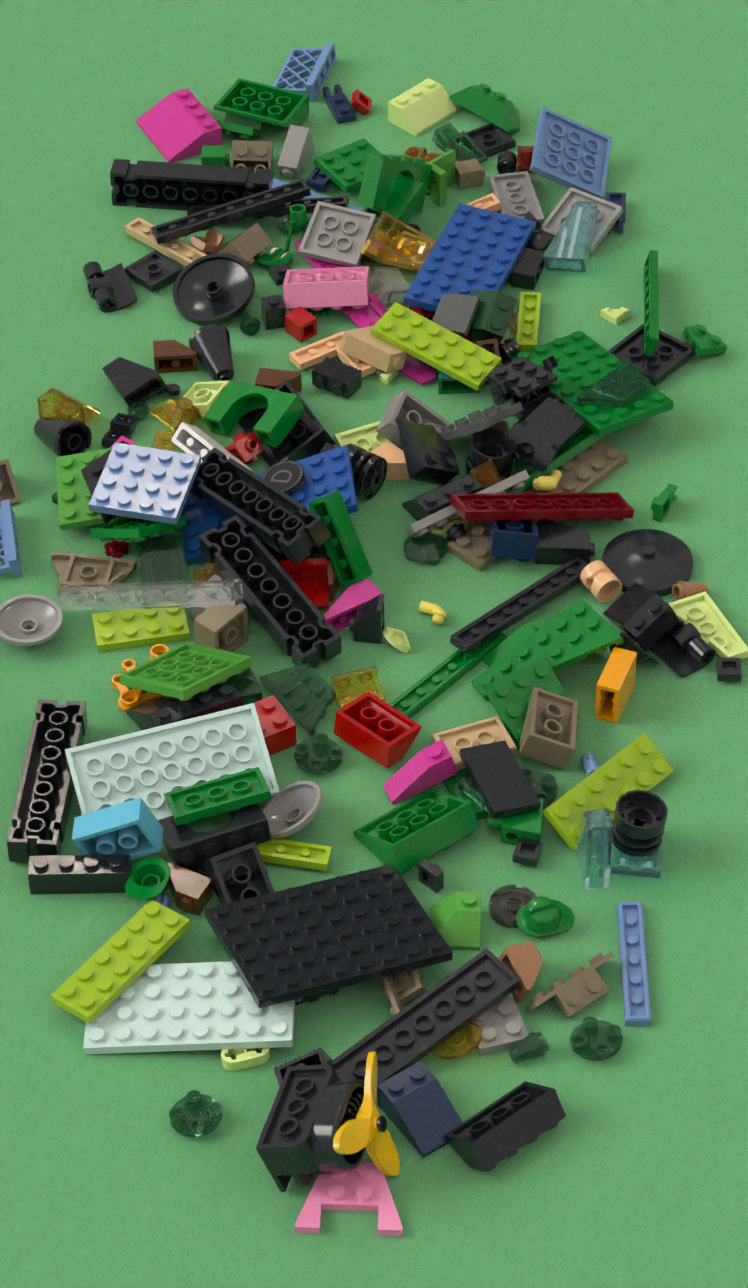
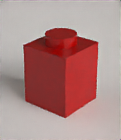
M300 306L285 314V332L300 343H303L317 335V318Z

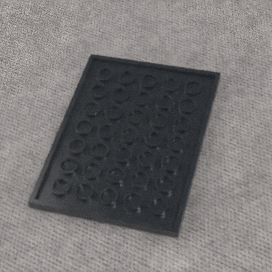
M383 865L357 873L337 876L205 909L206 919L259 1009L451 961L453 958L452 950L400 873L391 865Z

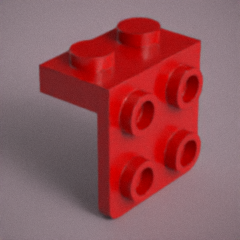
M326 558L304 559L298 565L291 560H281L282 568L318 610L328 609L329 596Z

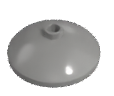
M20 595L8 599L0 605V638L13 645L35 646L53 638L63 624V614L59 605L52 599L42 595Z
M298 781L289 784L279 790V795L273 796L272 799L266 801L261 810L268 820L271 838H285L296 834L307 827L317 816L322 805L323 792L315 782Z

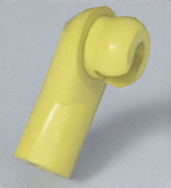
M554 469L550 476H540L534 479L533 488L537 491L554 490L562 477L561 471Z
M426 601L420 602L419 612L433 615V623L439 625L444 623L447 613L442 607Z

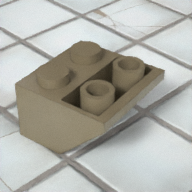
M232 140L231 167L249 168V172L256 173L257 169L272 170L273 143L271 141Z

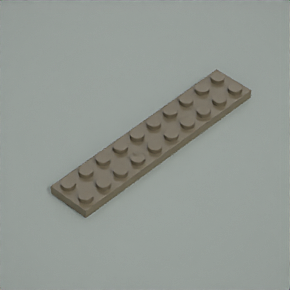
M599 440L557 468V470L561 471L562 477L554 490L537 491L531 485L521 493H587L625 465L628 461V456ZM479 520L466 530V534H461L455 542L451 541L447 544V551L479 572L497 560L490 556L487 520Z

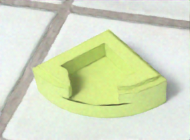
M607 307L600 311V317L614 325L619 324L630 316V310L620 307V309H610V307Z
M377 368V377L385 385H388L398 374V370L386 373Z
M386 626L382 632L384 637L396 649L407 654L411 647L406 633Z

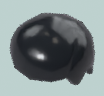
M545 231L533 232L525 248L545 251L547 259H551L556 251L555 239Z

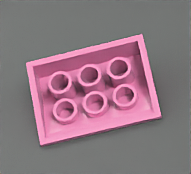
M369 266L287 270L283 282L286 309L290 308V311H293L300 306L302 308H310V310H322L323 307H331V309L338 310L343 309L344 306H352L354 309L364 308V305H368Z

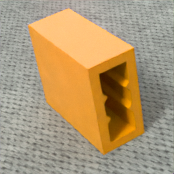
M614 647L596 684L594 718L615 724L618 723L635 686L637 652Z

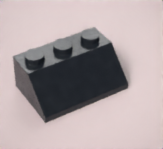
M468 474L402 503V507L419 521L452 505L450 503L451 494H475L482 491L483 486L471 474Z

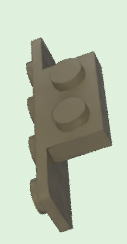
M610 952L603 957L599 953L588 961L590 966L586 969L581 965L569 973L571 978L566 982L561 978L550 985L551 992L545 995L541 991L530 998L532 1004L525 1009L527 1012H530L553 997L566 1018L575 1014L609 991L595 968L614 957L613 954Z
M418 969L379 978L385 986L382 988V991L392 1004L390 1011L393 1016L406 1007L405 1004L426 992Z

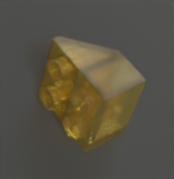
M55 388L49 389L37 399L39 419L41 417L80 420L87 424L100 414L99 409L69 393Z

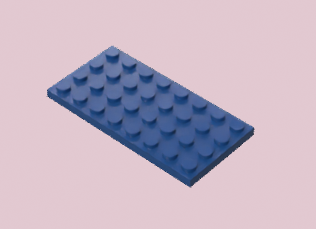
M459 203L406 292L403 304L436 312L441 296L445 294L473 296L475 290L500 292L536 229V222Z
M347 445L294 461L301 466V478L294 486L282 492L304 505L309 512L308 502L322 495L340 490L348 513L359 511L350 451ZM267 471L256 475L263 479V476ZM194 495L188 496L181 516L186 518V525L182 526L185 560L189 566L207 560L200 552L199 535L214 527L217 531L222 529V523L228 520V518L207 505L204 499L200 500Z

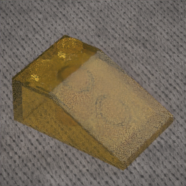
M383 211L360 252L378 263L419 271L436 241Z

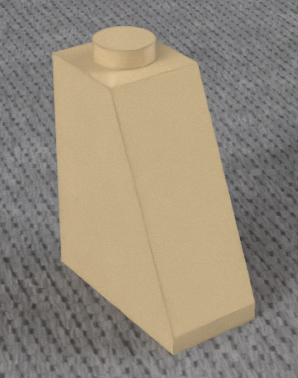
M373 326L344 331L340 347L341 351L386 373L403 369L407 353L372 335L371 328Z

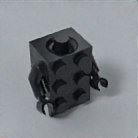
M552 355L543 360V367L524 357H518L509 364L498 367L494 372L488 374L487 378L494 404L498 406L507 401H511V404L521 402L523 410L514 414V416L523 420L548 397L558 399L561 404H564L563 398L551 392L549 384L558 380L557 375L552 373L553 368L558 366L555 357Z

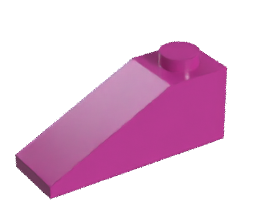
M368 578L349 586L323 615L325 617V627L331 624L336 631L350 626L351 618H355L357 608L382 593Z
M443 739L420 750L383 785L393 805L458 773Z

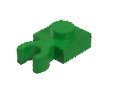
M668 484L658 498L655 497L651 504V510H653L652 520L658 522L663 520L670 510V504L677 498V495L674 494L678 488L677 486Z

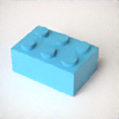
M137 798L75 817L72 841L83 855L130 854V860L162 851L164 828L142 798Z

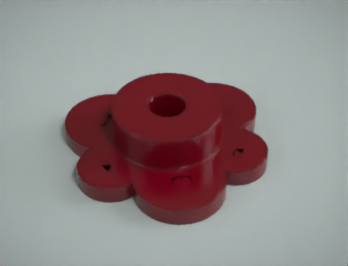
M116 539L104 545L105 554L113 558H121L129 553V543L126 541L117 542Z

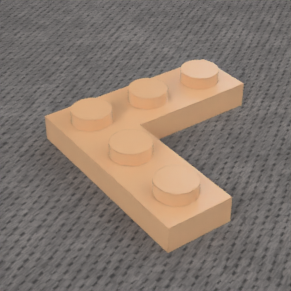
M343 331L289 353V360L300 371L320 363L327 356L329 358L337 356L347 366L350 365L354 369H360L362 377L377 372L376 367L340 350L344 335Z

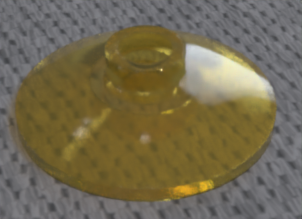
M469 1023L434 1049L433 1052L442 1059L463 1057L476 1049L481 1043L482 1031L477 1024Z

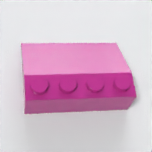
M188 88L170 93L136 120L138 126L169 163L201 154L202 146L222 145V128Z

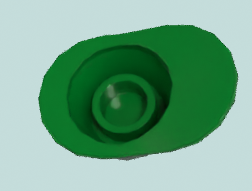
M156 857L146 858L138 862L133 867L126 882L125 891L127 895L139 900L145 899L146 901H150L160 894L163 895L167 889L171 869L168 863Z
M541 896L530 900L528 904L522 906L517 912L516 921L520 930L528 936L544 937L568 931L573 926L574 916L570 908L564 903Z

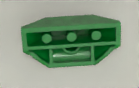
M481 83L480 85L470 86L450 95L449 99L506 132H519V111L512 101L506 99V95L492 91L489 85Z

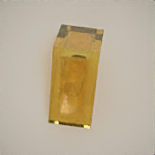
M181 397V399H169L149 408L148 412L176 432L181 422L194 425L199 409L193 405L190 399Z

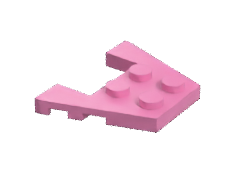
M361 1161L358 1167L352 1171L319 1174L295 1223V1233L320 1234L322 1210L378 1212V1236L402 1237L403 1227L385 1175L377 1168L374 1162Z

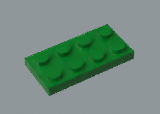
M259 767L164 793L176 826L187 825L203 818H212L217 814L228 811H237L242 807L261 804L272 799L270 789Z

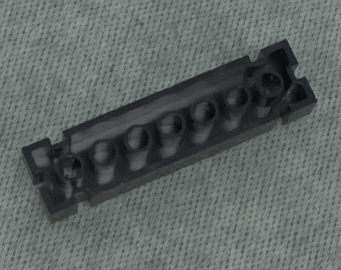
M114 159L110 171L111 186H113L111 192L112 205L128 207L129 203H136V207L188 211L190 206L225 204L272 189L273 170L257 169L256 173L249 172V168L141 160H138L137 164H131L130 160Z
M215 447L201 458L203 462L199 466L190 493L200 500L204 499L207 505L228 519L238 515L248 526L249 533L253 532L259 540L280 554L284 552L286 558L296 565L311 554L309 549L319 547L331 537L321 516L312 510L308 512L304 505L232 458L227 459L226 455Z
M238 515L224 521L222 529L217 531L214 527L199 535L200 552L210 564L215 562V570L283 652L287 656L292 654V662L302 675L316 668L318 660L321 658L328 661L341 653V636L331 624L325 627V617L252 532L248 535V526Z
M38 699L35 712L36 720L33 721L12 815V827L9 829L7 838L9 862L29 863V856L61 854V842L64 840L74 791L65 749L83 745V736H85L88 723L86 702L67 701L66 705H58L57 700Z

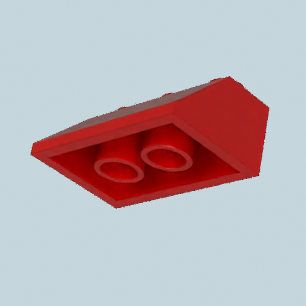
M369 691L336 711L334 734L386 769L404 757L421 730L420 724Z

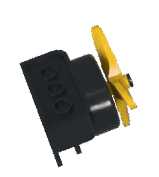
M375 1051L368 1053L364 1084L357 1080L338 1081L329 1065L287 1067L256 1146L257 1152L280 1192H286L292 1175L299 1185L304 1186L310 1184L314 1174L352 1171L360 1164L365 1150H367L370 1158L385 1176H396L399 1174V1155L387 1130V1120L385 1116H380L377 1108V1054Z

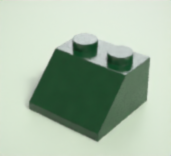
M475 290L473 296L479 297L480 303L469 332L488 340L497 338L499 344L504 337L518 299L499 291Z

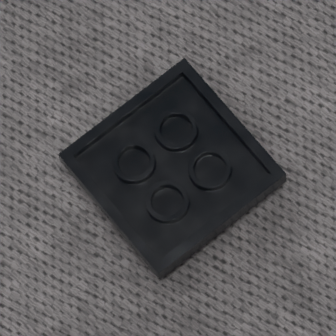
M643 323L608 352L647 382L656 386L695 355V348L659 330V341L652 357L646 356L644 353Z

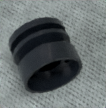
M486 428L475 432L471 437L465 470L467 475L471 474L483 486L490 487L510 477L515 451L502 441V437L506 433L503 430Z
M347 444L350 451L356 495L364 500H370L378 493L384 483L387 474V461L385 458L372 452L367 453V450L357 445Z
M644 790L628 791L621 795L616 802L610 838L613 845L620 852L629 856L644 857L655 853L661 846L667 820L668 808L665 802L658 795Z

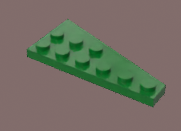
M581 597L472 680L471 684L487 701L489 697L483 688L485 685L544 656L553 671L556 672L580 662L586 655L594 652L599 654L604 651L603 648L613 644L618 646L624 643V641Z

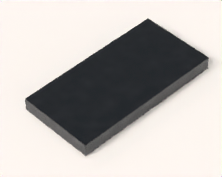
M505 740L460 749L459 756L494 819L540 810L541 803Z

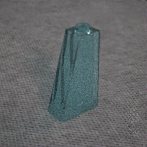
M575 202L544 253L545 270L586 272L598 218L596 202Z
M609 809L583 811L575 855L585 891L609 888L613 824Z

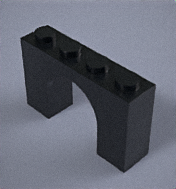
M253 804L242 807L237 811H230L232 821L227 826L210 832L195 831L183 824L176 826L173 816L158 821L164 828L163 844L173 863L186 868L256 842L257 845L272 840L268 820L260 806Z

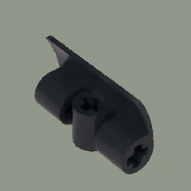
M96 261L85 264L83 273L87 280L89 295L95 298L102 312L117 311L137 302L136 293L122 263L105 271L102 270L100 264Z
M681 619L650 648L653 653L680 677L688 676L712 662L716 655L715 649L701 638L697 628L691 623L685 625Z

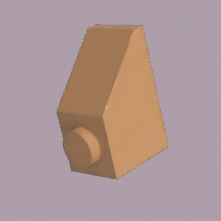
M533 941L506 946L498 958L521 981V986L513 991L517 1003L523 1002L531 990L543 963L541 954L536 949Z

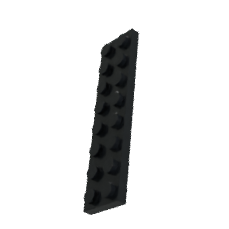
M487 948L335 1058L333 1063L338 1075V1081L357 1080L364 1084L367 1056L369 1052L373 1051L377 1054V1085L409 1068L521 986L520 979Z

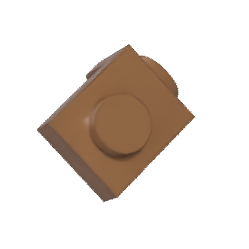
M211 227L208 229L205 237L192 235L189 243L205 254L207 252L217 253L221 248L225 235Z

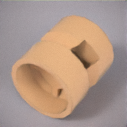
M600 560L589 563L580 574L581 582L601 603L612 601L619 595L622 589L621 581Z

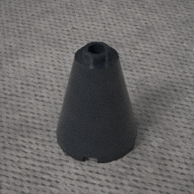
M210 324L197 329L192 340L191 337L189 339L190 349L196 351L197 359L214 381H230L234 376L228 329L225 326L223 328L218 327L217 324Z
M41 417L34 426L35 435L57 457L84 453L86 448L89 449L91 446V430L80 420Z

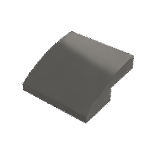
M464 294L442 295L432 321L459 336L467 337L480 299L477 296Z

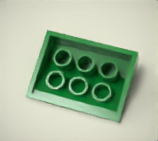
M238 78L214 105V110L282 127H289L290 125H301L309 116V95Z
M430 788L353 831V834L384 865H391L398 872L405 873L425 858L429 860L433 854L450 848L452 843L469 837L473 831L479 829V825L470 801Z

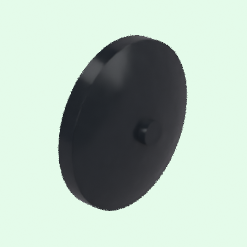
M226 253L209 254L188 264L178 275L173 287L174 303L179 313L186 320L194 324L204 326L222 324L237 317L247 308L255 292V280L249 266L239 257Z
M637 529L622 533L607 544L602 555V562L621 581L622 592H626L637 582L656 593L659 597L672 594L673 585L679 581H689L693 571V556L688 546L676 536L660 530Z

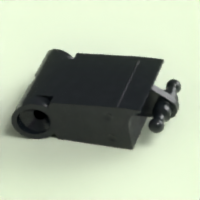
M548 397L522 423L512 426L503 435L502 441L544 474L549 464L577 438L576 435L580 428L585 425V421L577 416L572 406L561 404L558 399Z

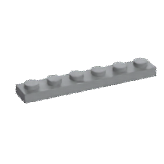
M524 470L475 494L505 493L510 488L516 491L525 486L524 481L530 477L527 471ZM450 505L409 525L405 530L409 537L414 534L420 537L429 532V527L435 525L438 528L449 522L447 518L455 516L457 519L461 515L453 505Z

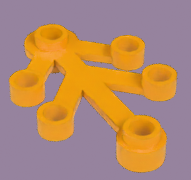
M164 644L152 646L150 649L151 660L168 652V647ZM125 659L122 662L123 673L136 667V663L132 659ZM121 674L114 675L111 679L112 687L120 693L118 706L125 712L126 709L163 696L158 693L141 694L143 692L142 689L129 690L127 686L120 684L119 675Z

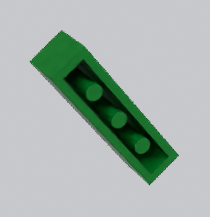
M340 490L322 495L308 502L310 510L323 518L331 535L324 542L341 587L361 582L373 575Z

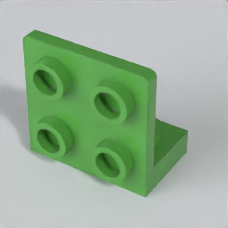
M453 149L427 162V164L433 166L425 198L438 207L446 204V187L455 183L456 151Z

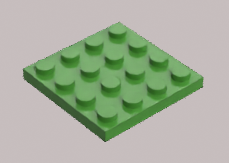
M143 443L132 444L144 447ZM112 448L56 457L60 530L104 524L100 513L89 511V502L92 495L81 470ZM116 516V517H115L114 519H112L110 522H116V521H122V520H128V519H134V518L124 517V516Z
M186 642L119 675L121 685L129 686L132 689H142L148 693H158L164 697H174L180 701H187L192 699L193 695L208 691L211 686L226 682L227 678L243 673L245 669L253 666L251 656Z

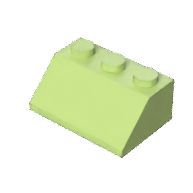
M428 78L388 102V121L417 137L455 114L456 108L451 99H449L450 97L443 85Z

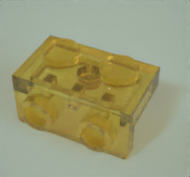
M376 666L331 677V693L339 709L368 691L382 701H385V693L378 681Z

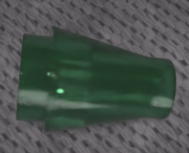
M245 309L239 315L240 330L245 335L253 336L258 333L261 324L250 310Z
M540 1031L537 1033L531 1032L515 1047L508 1050V1053L513 1063L517 1064L544 1056V1052L549 1050V1046Z

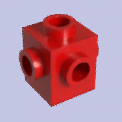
M243 431L232 438L234 442L225 447L226 450L243 463L247 462L248 464L259 458L258 454L264 450L254 431L247 434Z

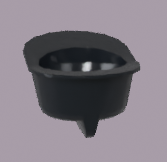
M619 625L622 630L619 635L624 643L618 646L616 644L610 645L609 649L611 652L614 647L637 652L636 665L648 658H651L660 665L657 660L639 647Z

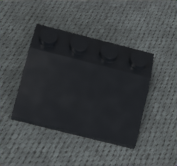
M288 380L276 388L281 392L298 395L305 411L278 448L262 444L264 450L260 453L270 467L281 462H294L317 455L326 442L333 446L336 444ZM266 408L252 410L238 421L246 434L254 431V426L266 412Z
M223 682L211 686L208 691L193 695V698L187 701L161 696L126 709V714L141 730H146L243 706V695L231 683Z

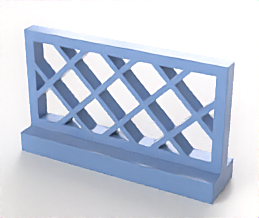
M326 43L324 48H292L273 86L278 88L287 86L282 89L309 95V101H316L337 60L334 43Z
M7 499L1 501L0 546L3 547L0 550V561L5 563V565L0 566V575L12 572L13 576L17 577L23 575L15 514L10 500Z

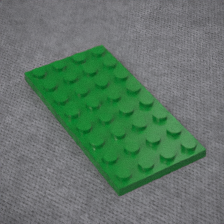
M576 331L568 336L556 338L549 343L537 345L530 350L517 353V356L511 357L510 360L512 362L515 358L524 357L543 367L542 361L553 355L558 366L553 368L552 373L557 375L558 380L549 384L551 392L562 397L564 404L572 406L577 416L585 421V426L599 437L673 409V401L582 331Z

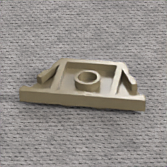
M51 551L50 553L62 591L106 596L137 568L136 560Z

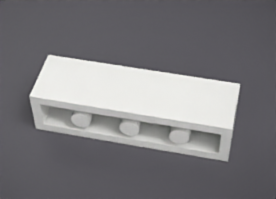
M181 422L171 440L186 453L201 455V458L215 447L224 453L227 459L232 458L245 468L253 471L196 426Z

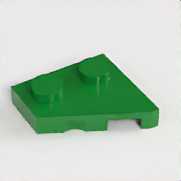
M696 324L695 326H686L684 329V337L689 341L690 346L697 347L695 353L698 356L725 354L728 346L721 342L718 336L707 332V328Z

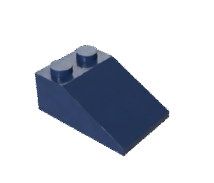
M520 519L518 522L509 520L488 521V549L490 556L499 560L513 558L520 562L535 561L539 540L536 522L529 519Z
M422 1061L377 1085V1105L423 1158L449 1144L444 1135L463 1123L437 1078Z

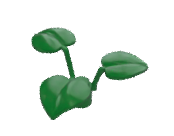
M292 205L290 207V215L280 217L277 227L280 231L288 233L285 249L278 247L267 248L268 251L258 257L260 264L273 267L292 261L293 255L288 253L292 232L307 229L310 218L306 216V207L304 205Z

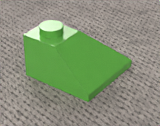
M456 891L431 906L430 919L450 949L480 951L482 892Z

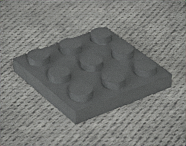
M507 401L498 405L499 408H496L495 405L483 410V413L480 410L467 414L468 419L467 417H462L454 421L455 425L451 423L441 427L439 435L444 441L482 431L522 411L521 402L511 404V401Z

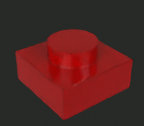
M356 89L352 93L351 105L356 111L361 112L365 116L370 112L372 100L359 89Z

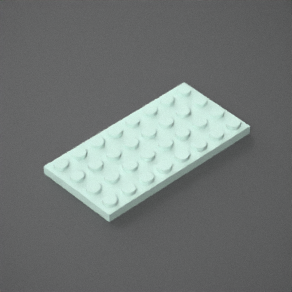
M254 703L65 749L81 815L142 798L156 819L160 820L172 816L164 793L259 767L270 789L271 797L279 795V788Z
M232 961L152 964L91 1024L86 1022L83 1050L86 1055L293 1047L296 999L259 1009Z

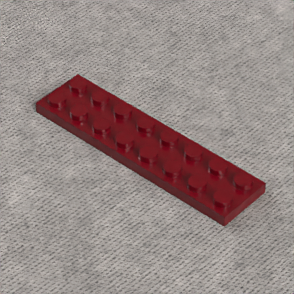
M618 492L451 494L450 503L462 518L468 522H477L478 520L490 522L509 520L518 522L520 519H529L534 522L541 521V519H550L552 521H562V519L574 521L593 519L602 521L611 518L622 521L624 518H633L634 509Z

